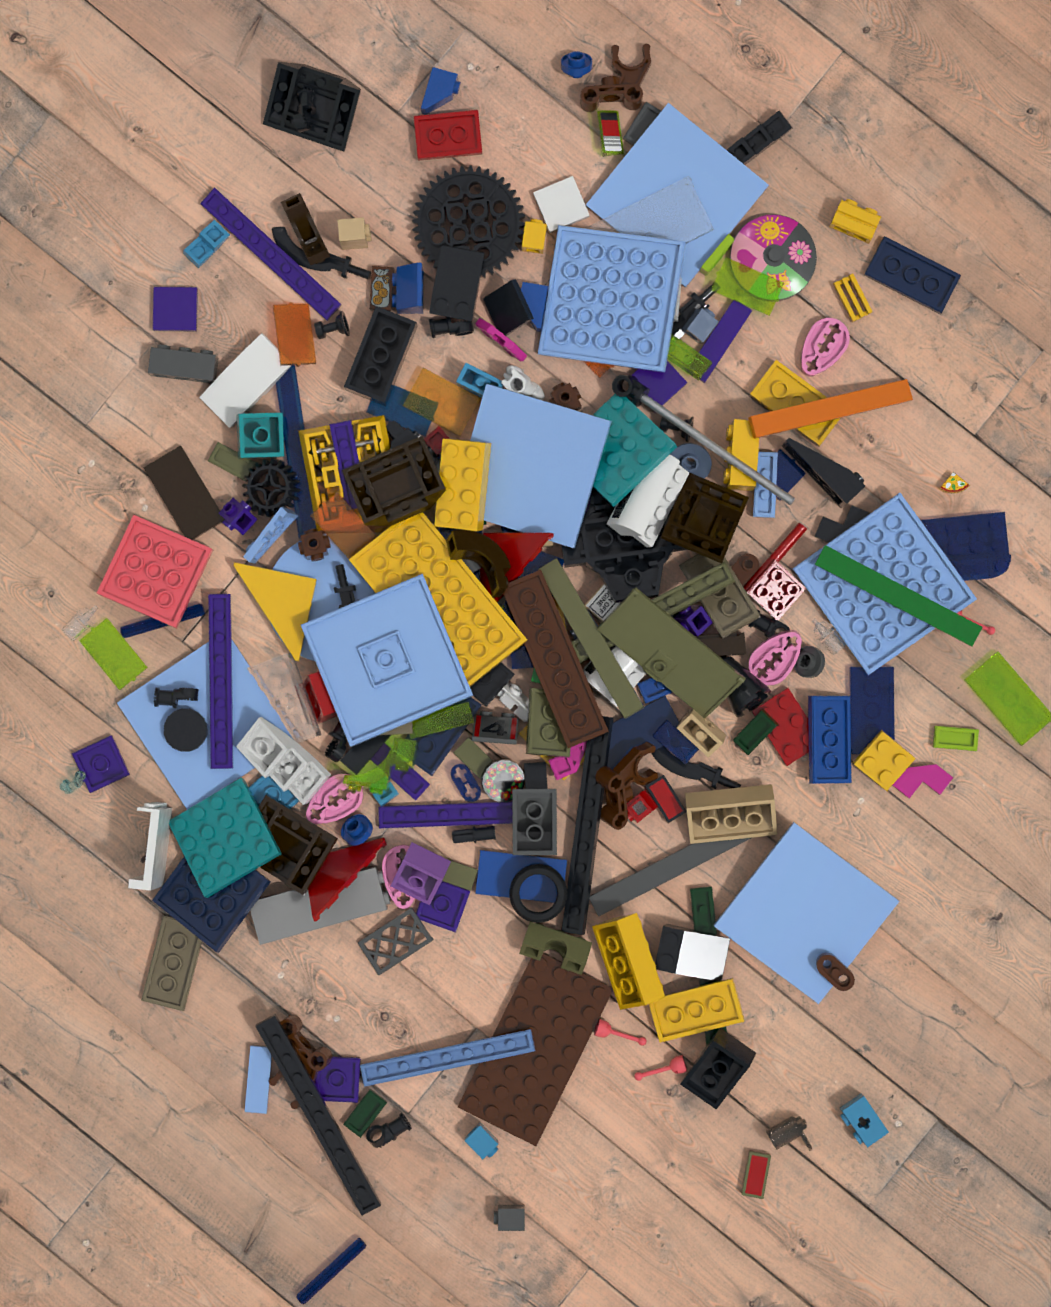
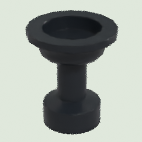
M340 311V314L336 316L335 322L325 325L321 321L314 323L319 340L326 338V333L336 330L341 334L350 336L348 321L343 311Z
M662 417L660 429L664 433L668 429L680 431L681 436L686 439V442H689L690 435ZM694 417L684 420L693 427Z

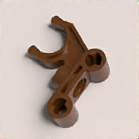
M644 44L642 47L643 61L637 66L630 67L621 63L618 57L619 46L613 45L611 47V67L621 77L607 76L601 79V85L583 88L580 95L581 108L586 112H593L599 107V103L623 102L624 106L629 110L640 108L643 99V90L640 86L651 66V46ZM587 97H592V101H587Z
M647 741L642 745L633 747L614 769L603 766L596 773V782L605 788L606 805L601 809L600 819L616 830L622 829L628 821L627 802L633 799V791L630 784L634 782L638 785H645L658 778V773L652 769L638 774V764L642 757L656 750V747Z
M289 1015L281 1021V1024L315 1083L318 1071H321L330 1064L332 1053L326 1047L315 1049L300 1032L303 1025L302 1020L297 1015ZM289 1023L293 1025L291 1030L288 1029ZM322 1056L324 1061L317 1062L316 1057ZM280 1070L269 1079L271 1086H275L283 1077ZM296 1099L290 1104L292 1109H297L300 1106Z

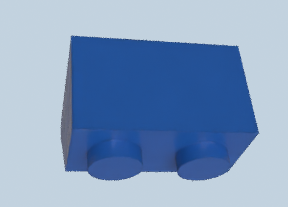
M422 263L398 266L397 273L392 274V284L396 286V295H392V307L396 308L397 314H423L424 271Z

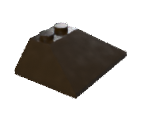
M423 436L342 470L366 526H392L429 510L446 491Z
M689 472L661 538L722 564L749 497Z
M265 795L259 805V809L282 854L260 868L304 896L338 838Z

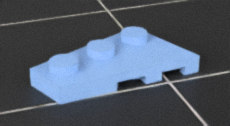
M280 507L255 542H252L247 547L246 554L243 557L249 563L256 564L294 522L298 515L291 509Z

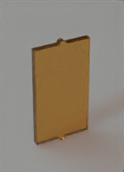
M290 302L289 304L273 305L280 366L296 365L300 367V365L316 364L309 304H293Z
M338 492L326 502L323 501L322 505L310 515L348 559L377 537L368 526L364 525L360 516Z

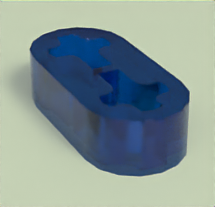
M464 764L455 765L451 770V778L462 797L468 802L477 801L481 796V789L470 769ZM458 767L461 770H466L464 776L467 781L464 783L460 777L456 778L454 775L457 773L456 768ZM469 783L472 789L476 787L475 798L466 796L465 793L468 790L465 784Z

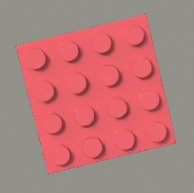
M133 515L97 594L177 629L213 549Z

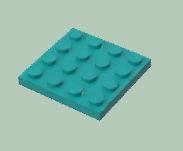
M616 394L593 414V416L612 421L593 488L613 507L677 448L676 443L627 397H619Z
M243 778L224 787L174 817L169 822V826L206 898L282 854Z

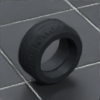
M532 864L521 869L513 878L509 891L510 902L515 912L523 919L535 923L546 922L555 918L563 910L567 900V887L561 874L554 868L544 864ZM540 874L549 877L557 888L556 901L546 911H531L521 902L520 887L524 880L532 875Z

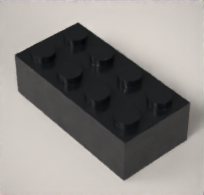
M376 306L345 382V390L386 406L418 327L417 322Z

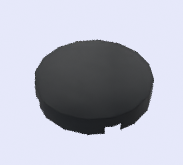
M192 709L174 711L167 717L164 724V736L167 743L172 748L181 752H190L198 749L205 742L208 735L205 718L199 712Z

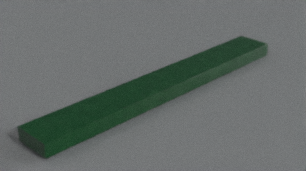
M712 886L690 888L694 930L717 935L716 927H714L716 921ZM699 978L700 986L718 982ZM725 1026V1027H721L724 1031L727 1032V1027H726V1026ZM719 1028L705 1031L706 1046Z

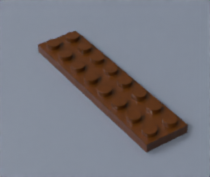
M538 570L509 582L508 588L503 594L517 628L527 639V642L524 643L568 749L609 732L542 571Z

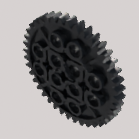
M472 165L469 166L468 171H465L464 167L461 166L458 173L455 168H452L451 175L444 171L445 178L443 179L437 175V183L430 181L431 189L423 188L426 196L419 194V198L423 202L415 203L420 210L413 211V214L418 218L413 219L412 223L418 226L412 230L415 233H419L414 239L415 241H422L417 245L418 249H424L421 253L422 256L430 255L427 259L428 263L435 261L434 269H437L441 245L470 250L469 246H466L469 244V240L478 243L474 246L473 251L487 249L490 252L489 256L483 260L481 272L483 278H486L487 271L494 275L493 268L501 271V263L509 265L507 257L514 259L512 251L519 252V248L515 244H522L523 242L518 236H523L524 231L520 230V228L525 227V223L520 220L525 218V214L519 213L524 209L523 205H517L521 201L520 197L513 198L517 193L516 190L509 191L510 183L503 185L504 177L497 180L496 172L489 176V169L482 173L480 166H478L476 172L473 171ZM473 185H480L482 187L479 194H472L470 188ZM457 187L460 189L457 197L448 195L451 188ZM464 197L472 200L467 207L464 206V203H461L464 201ZM488 204L490 206V213L493 219H496L495 221H493L492 225L493 237L491 235L490 225L488 224V222H485V220H488L489 216ZM496 204H504L506 206L503 213H496L494 211ZM477 206L484 208V213L480 216L473 214V209ZM445 209L447 212V219L450 222V224L453 225L450 227L449 231L450 243L448 239V233L445 230V228L442 227L445 225L446 222ZM455 209L463 211L462 216L458 219L451 217V213ZM433 212L441 213V218L439 221L433 222L430 220V215ZM467 212H468V214H469V217H470L471 221H472V222H475V223H472V224H471V227H470L471 234H470L469 229L467 228L466 224H464V223H467V219H468ZM506 225L508 232L504 235L498 234V226ZM480 227L487 230V234L482 238L475 235L476 230ZM458 230L464 231V239H454L455 232ZM436 233L444 235L441 243L433 242L432 239Z

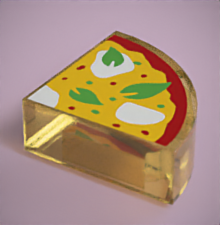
M952 472L940 486L939 490L944 493L955 494L966 490L970 485L956 473Z

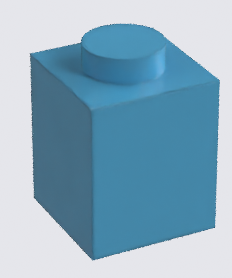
M481 1122L464 1139L482 1160L486 1156L488 1158L492 1157L498 1151L496 1146L499 1144V1141Z

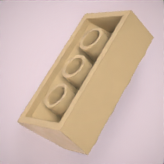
M772 784L685 793L690 844L778 835Z

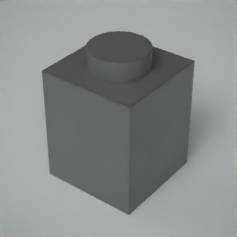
M498 1205V1211H494V1224H498V1231H525V1205Z

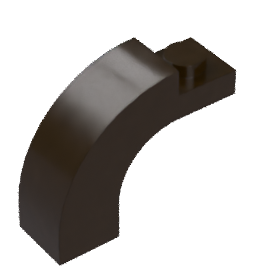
M299 193L282 201L281 204L310 265L322 263L326 258L330 257V254L301 194Z
M453 530L446 539L450 560L466 559L479 564L487 575L492 598L501 597L508 588V578L505 575L511 568L504 551L492 539L481 533L469 530Z

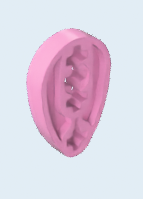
M824 318L817 321L811 327L801 353V370L803 374L813 377L826 371L846 351L850 336L847 327L841 321L834 318ZM834 325H837V330L840 333L833 335L832 340L834 343H828L826 346L828 352L820 353V348L817 345L824 343L825 338L823 335H829L831 332L829 326L834 327ZM817 357L814 366L817 370L812 369L811 372L808 371L806 362L811 363Z
M788 630L777 633L760 643L750 655L749 671L765 685H775L782 682L792 671L800 654L802 642L800 633L796 630ZM789 636L792 638L796 636L797 644L794 645L793 643H791L790 645H787V637ZM773 652H781L782 659L774 661L773 665L775 667H768L766 670L767 675L762 674L759 676L757 668L763 669L766 665L765 660H772Z
M337 774L330 777L311 799L306 811L307 819L314 824L337 821L350 815L360 807L363 801L362 785L355 777L349 774ZM348 782L357 785L354 794L349 792L346 794V800L341 798L337 801L339 804L337 807L328 804L331 795L336 797L339 795V789L344 791L348 788L346 785ZM323 807H326L324 810H322V813H320L321 818L319 820L317 818H311V815L313 814L311 810L313 808L315 810H319Z
M409 845L393 847L386 853L382 862L386 889L395 905L402 909L411 906L415 898L406 894L407 897H410V900L406 901V905H402V902L397 899L401 896L402 892L391 887V884L399 869L397 864L401 863V857H397V853L401 852L402 848L407 853Z

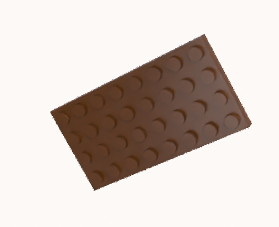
M545 953L542 954L540 961L533 958L530 959L492 1036L495 1037L531 1029L536 1051L479 1063L458 1105V1108L534 1146H537L613 992L611 986L583 972L580 975L562 969L561 961Z

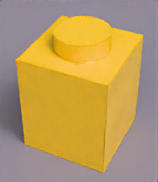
M530 219V222L525 221L522 251L543 254L547 224H543L542 220Z

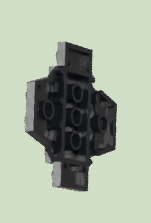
M592 487L589 510L584 515L575 548L561 545L564 567L586 565V567L598 573L614 603L622 602L635 587L648 598L658 597L663 565L670 558L672 552L688 550L661 538L674 507H672L653 547H646L633 536L620 535L607 525L615 506L613 507Z

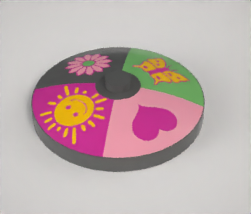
M764 215L749 221L737 233L730 250V268L735 281L747 294L762 301H783L797 295L809 283L816 268L817 254L811 235L799 222L783 215Z

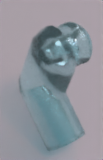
M77 771L72 782H69L67 779L63 780V783L59 786L60 790L64 791L65 794L73 793L83 785L86 774L83 771Z

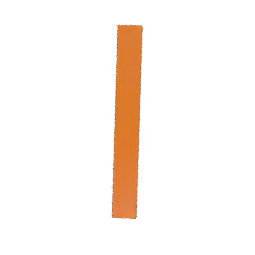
M905 379L750 416L748 419L753 437L756 439L909 402L913 398L908 380Z

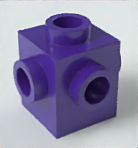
M234 497L219 512L225 519L222 523L231 531L235 528L242 535L258 520L250 513L251 507L242 500L239 503Z
M690 605L679 611L674 617L678 623L694 636L702 634L713 623L701 605Z

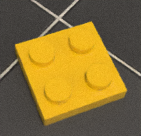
M881 730L854 760L853 764L888 791L916 758Z

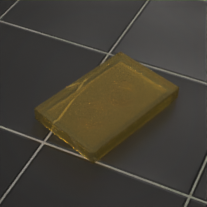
M423 368L403 407L460 437L481 398Z

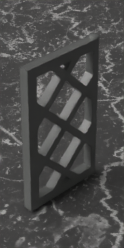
M411 907L359 941L358 944L376 970L377 975H381L434 939ZM411 914L414 919L413 927L402 925V919ZM391 926L396 927L394 939L382 937L384 930ZM400 928L412 930L410 943L398 940ZM415 933H423L427 940L419 945L414 944ZM372 938L378 939L375 951L368 950L365 945ZM381 940L393 943L391 955L379 952ZM397 944L409 946L407 953L400 957L395 956ZM378 956L389 958V964L381 969L377 964Z

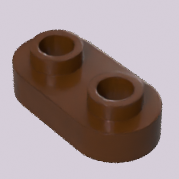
M752 554L742 555L731 567L742 586L749 581L759 568V561ZM745 561H751L752 567L746 568L744 565Z
M822 953L816 960L819 973L836 989L840 991L851 989L855 982L852 971L832 953ZM825 960L831 961V964L829 966H824L823 962ZM841 975L847 976V979L845 981H840L839 977Z

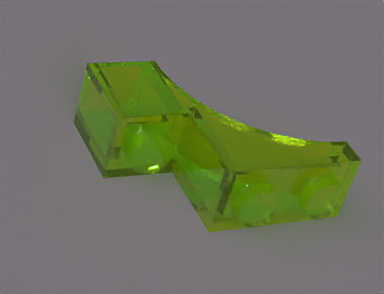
M394 738L392 748L382 763L366 773L344 775L343 784L348 786V790L361 792V788L370 789L369 793L382 795L383 791L388 792L392 766L395 767V770L402 772L414 769L418 746L417 741Z

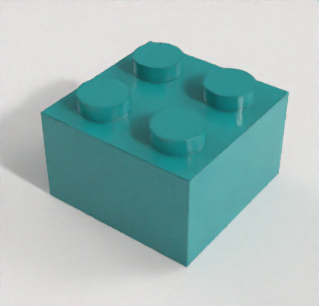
M283 413L236 415L238 459L284 457Z

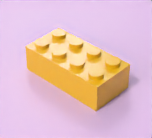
M458 439L442 440L439 475L446 491L437 500L434 526L471 531L483 530L491 443Z
M637 913L612 918L592 926L620 1010L645 1006L665 997L663 985L657 974L656 965L652 959L649 944L645 938L642 923Z

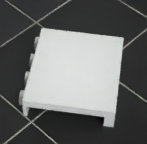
M151 802L144 803L143 807H137V811L151 812L144 875L129 879L128 888L151 891L164 885L170 835L169 822L173 809L167 807V803Z

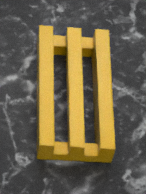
M854 274L833 283L852 323L873 312ZM848 281H851V283H852V285H853V287H854V289H855V291H856V293H857V295H858V297H859V299H860V301H861V303H862V305H863V307H864V309H865L864 312L862 311V309H861V307H860V305H859V303H858V301H857V299H856V297H855V295H854V293H853V291H852V289H851V287H850ZM842 284L858 312L856 316L840 286Z

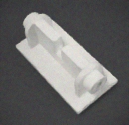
M508 682L497 696L500 697L499 700L509 709L516 704L518 708L514 711V714L524 723L528 722L529 698L522 693L519 686Z

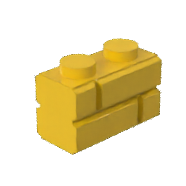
M851 199L841 200L829 227L869 244L881 216L877 215L878 212L872 208L866 207V209L858 207V203Z

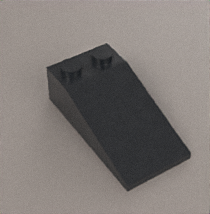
M788 438L783 443L782 447L840 508L849 503L865 487L863 484L864 479L859 473H853L848 468L791 438Z

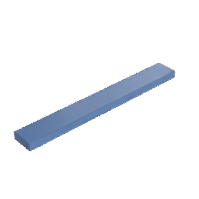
M529 1029L361 1064L360 1068L365 1087L534 1052L536 1050L532 1030Z

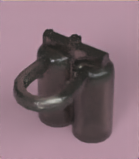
M791 1116L766 1131L776 1150L800 1136L808 1150L811 1151L813 1149L803 1132L807 1128L806 1121L800 1116L796 1118Z

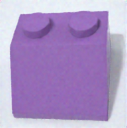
M412 842L393 879L391 887L430 905L451 861Z

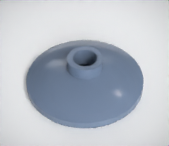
M693 443L681 444L670 454L680 461L679 465L686 471L705 479L711 471V457L707 450L700 445ZM687 458H692L694 461L690 462Z

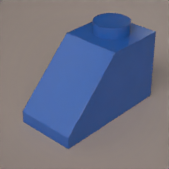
M432 67L421 106L422 114L427 115L452 101L454 94L458 95L461 82L458 81V74Z
M522 282L520 289L534 318L529 322L537 332H541L548 286Z

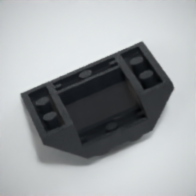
M278 62L263 125L344 152L361 89L344 77L306 64ZM304 87L305 89L308 88V90L312 88L315 91L313 101L316 106V112L311 116L313 126L312 129L300 133L296 129L293 115L297 113V106L299 105L296 92L300 88L302 90Z

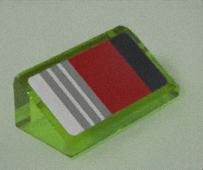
M597 111L602 157L624 154L618 111Z

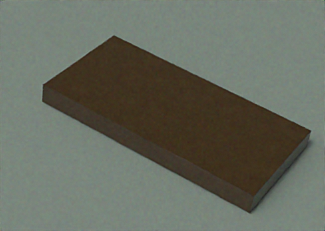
M182 446L177 447L144 467L185 537L194 540L225 520L219 514L220 509Z

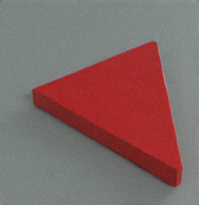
M483 533V535L497 543L506 554L511 566L505 575L508 578V583L517 580L524 572L523 569L526 565L533 561L543 550L544 544L554 537V533ZM481 568L480 582L491 595L487 575L484 569ZM495 597L494 599L498 602L501 597Z
M384 837L329 853L308 888L314 922L320 919L319 915L326 908L329 909L339 898V893L351 885L358 877V872L370 864L376 857L378 850L387 845Z

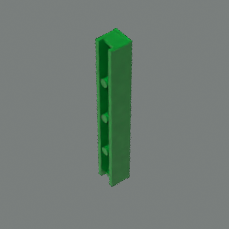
M826 545L815 563L816 566L969 646L974 645L983 628Z

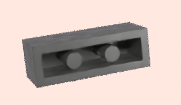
M157 345V348L151 347L148 374L153 377L213 383L217 375L219 358L213 355V351L200 350V353L192 352L190 348L179 347V350H171L170 346Z

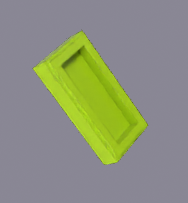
M730 234L725 237L702 265L700 272L706 276L710 273L734 243V238Z
M934 726L933 748L977 751L979 729Z

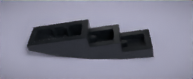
M779 110L745 137L740 138L727 151L746 165L793 129V127Z

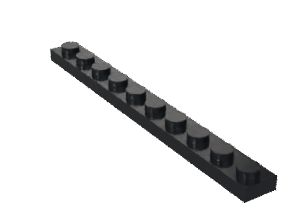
M607 716L602 717L609 732L586 742L567 886V900L562 924L563 932L584 935L586 930L604 787L596 782L595 776L597 771L601 767L607 766L614 718Z
M274 1014L257 1023L255 1027L361 1216L380 1207L381 1201L277 1015Z

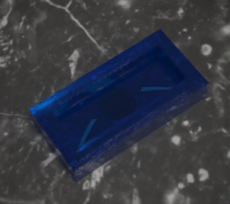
M667 719L652 735L685 765L699 750Z

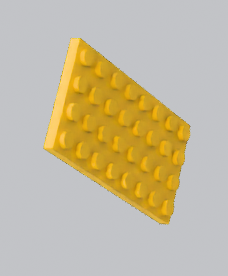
M423 512L390 526L349 559L375 593L423 574L469 686H472L527 642L526 637L495 599L492 598L463 560H450L445 538Z

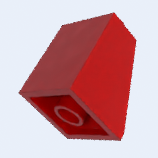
M320 672L308 675L303 685L318 724L337 717Z

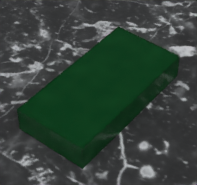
M762 709L733 741L749 755L778 726V723Z
M369 1089L343 1125L361 1138L387 1104V1101L372 1089Z

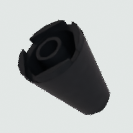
M722 656L721 658L746 678L744 683L727 697L737 718L744 715L742 711L746 709L752 711L768 697L766 693H771L772 691L734 658Z

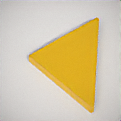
M234 562L233 566L295 661L299 662L305 638L301 624L308 622L317 579Z

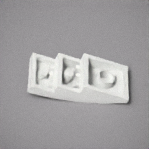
M261 333L215 379L199 398L231 428L237 423L236 415L245 414L247 411H250L258 400L270 391L293 363Z
M262 717L257 719L236 746L264 778L270 776L284 792L290 790L303 805L309 803L331 776L300 744Z

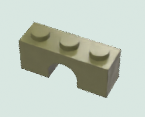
M530 922L519 954L540 961L544 951L556 950L563 959L562 969L582 975L592 942L586 941L581 937L571 936L561 930L545 927L540 923Z

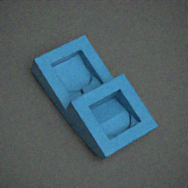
M213 220L199 233V237L183 250V254L199 268L221 247L230 234L216 220Z

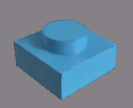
M387 776L368 788L381 807L399 795Z

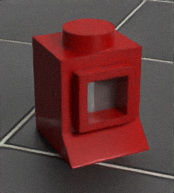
M644 789L627 802L628 819L630 822L635 820L638 823L658 808L657 804Z

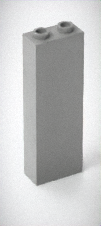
M376 866L359 871L358 877L348 888H344L339 893V898L329 909L326 908L319 915L320 919L314 922L308 890L304 896L295 890H289L258 899L250 911L259 945L387 910V905L391 904L388 892H384L381 883H385L382 870L378 871Z

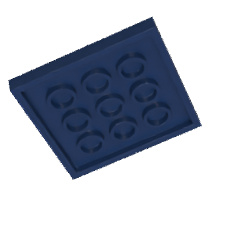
M184 856L152 901L211 949L219 953L271 881L259 871L254 870L206 898Z

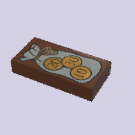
M372 266L370 310H375L377 306L387 311H392V274L394 273V267Z

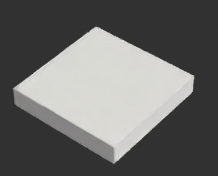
M573 176L533 192L549 233L557 231L558 225L569 226L590 217Z

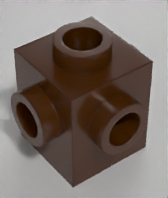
M562 382L552 388L553 391L550 393L551 399H549L550 403L577 411L582 408L579 401L581 395L576 386L572 388L570 383L565 385ZM562 397H567L568 400H567V401H563L561 398H562Z
M310 529L305 531V535L300 536L301 542H298L300 554H305L307 560L312 562L324 559V556L329 555L328 548H331L328 535L324 536L322 530ZM312 541H317V545L315 547H310L309 543Z

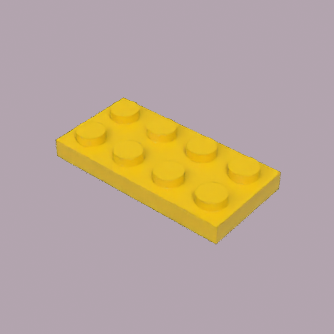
M778 360L774 361L750 393L752 398L770 411L827 398ZM840 418L795 430L819 447Z
M733 978L666 994L664 998L649 1004L660 1043L745 1021Z

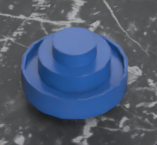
M580 51L568 53L561 59V70L573 78H581L592 70V58L590 55Z
M362 814L351 816L343 824L341 836L349 845H360L371 836L373 825Z

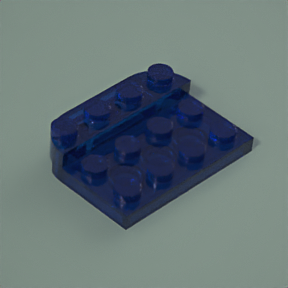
M1005 512L920 520L964 581L992 579L1008 570L1011 554H1009Z

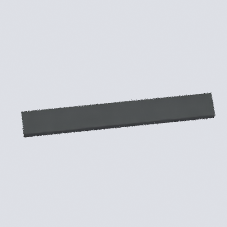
M751 838L690 844L591 895L590 901L599 917Z

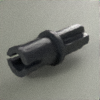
M473 826V829L452 831L453 843L473 841L476 843V841L496 840L495 826L475 828Z

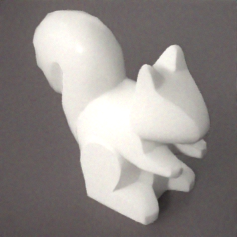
M513 365L507 366L506 373L503 374L505 379L501 382L507 390L544 400L545 395L542 388L537 383L531 381L530 377L523 373V369Z

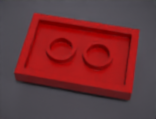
M478 110L414 116L418 161L482 155Z
M786 688L751 711L755 717L764 709L778 723V726L767 737L786 766L809 752L808 717L789 688Z

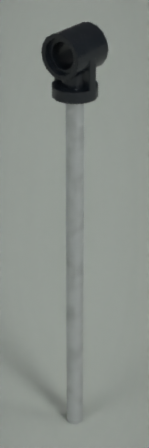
M619 375L613 380L612 390L617 396L627 397L636 407L644 403L787 504L791 505L794 502L795 498L650 398L648 396L649 388L640 383L635 376ZM625 380L629 384L627 391L623 389V382Z

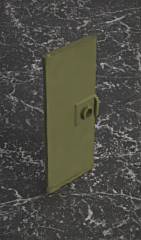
M637 587L632 589L628 596L597 627L600 633L642 666L644 672L655 681L664 684L703 718L711 714L746 679Z

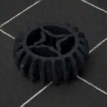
M264 459L262 465L258 462L255 463L256 470L253 468L248 469L251 476H244V479L248 480V484H243L242 487L247 488L243 496L250 497L246 503L248 505L253 504L251 507L252 511L258 510V515L263 516L266 514V517L271 518L280 507L287 508L288 506L289 508H294V504L291 501L299 500L294 495L295 492L299 493L301 489L295 488V485H298L300 480L294 479L297 473L295 471L290 472L292 466H285V462L281 460L277 463L276 459H271L269 463L267 459ZM277 471L283 476L286 486L279 483ZM268 472L264 482L258 483L260 478ZM272 485H273L274 487L279 488V489H274V491H272V490L269 491L268 489H264V487H269V486H272ZM257 490L263 492L266 505L260 500ZM281 493H285L283 498L274 505L277 502V497Z

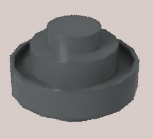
M802 647L794 669L802 677H817L825 667V657L822 651L816 647Z

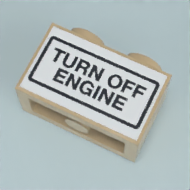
M603 584L585 606L602 623L621 602L614 603L605 584Z

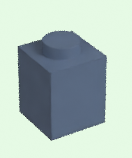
M699 308L694 311L681 330L697 343H703L719 321L714 318L716 315L708 308Z

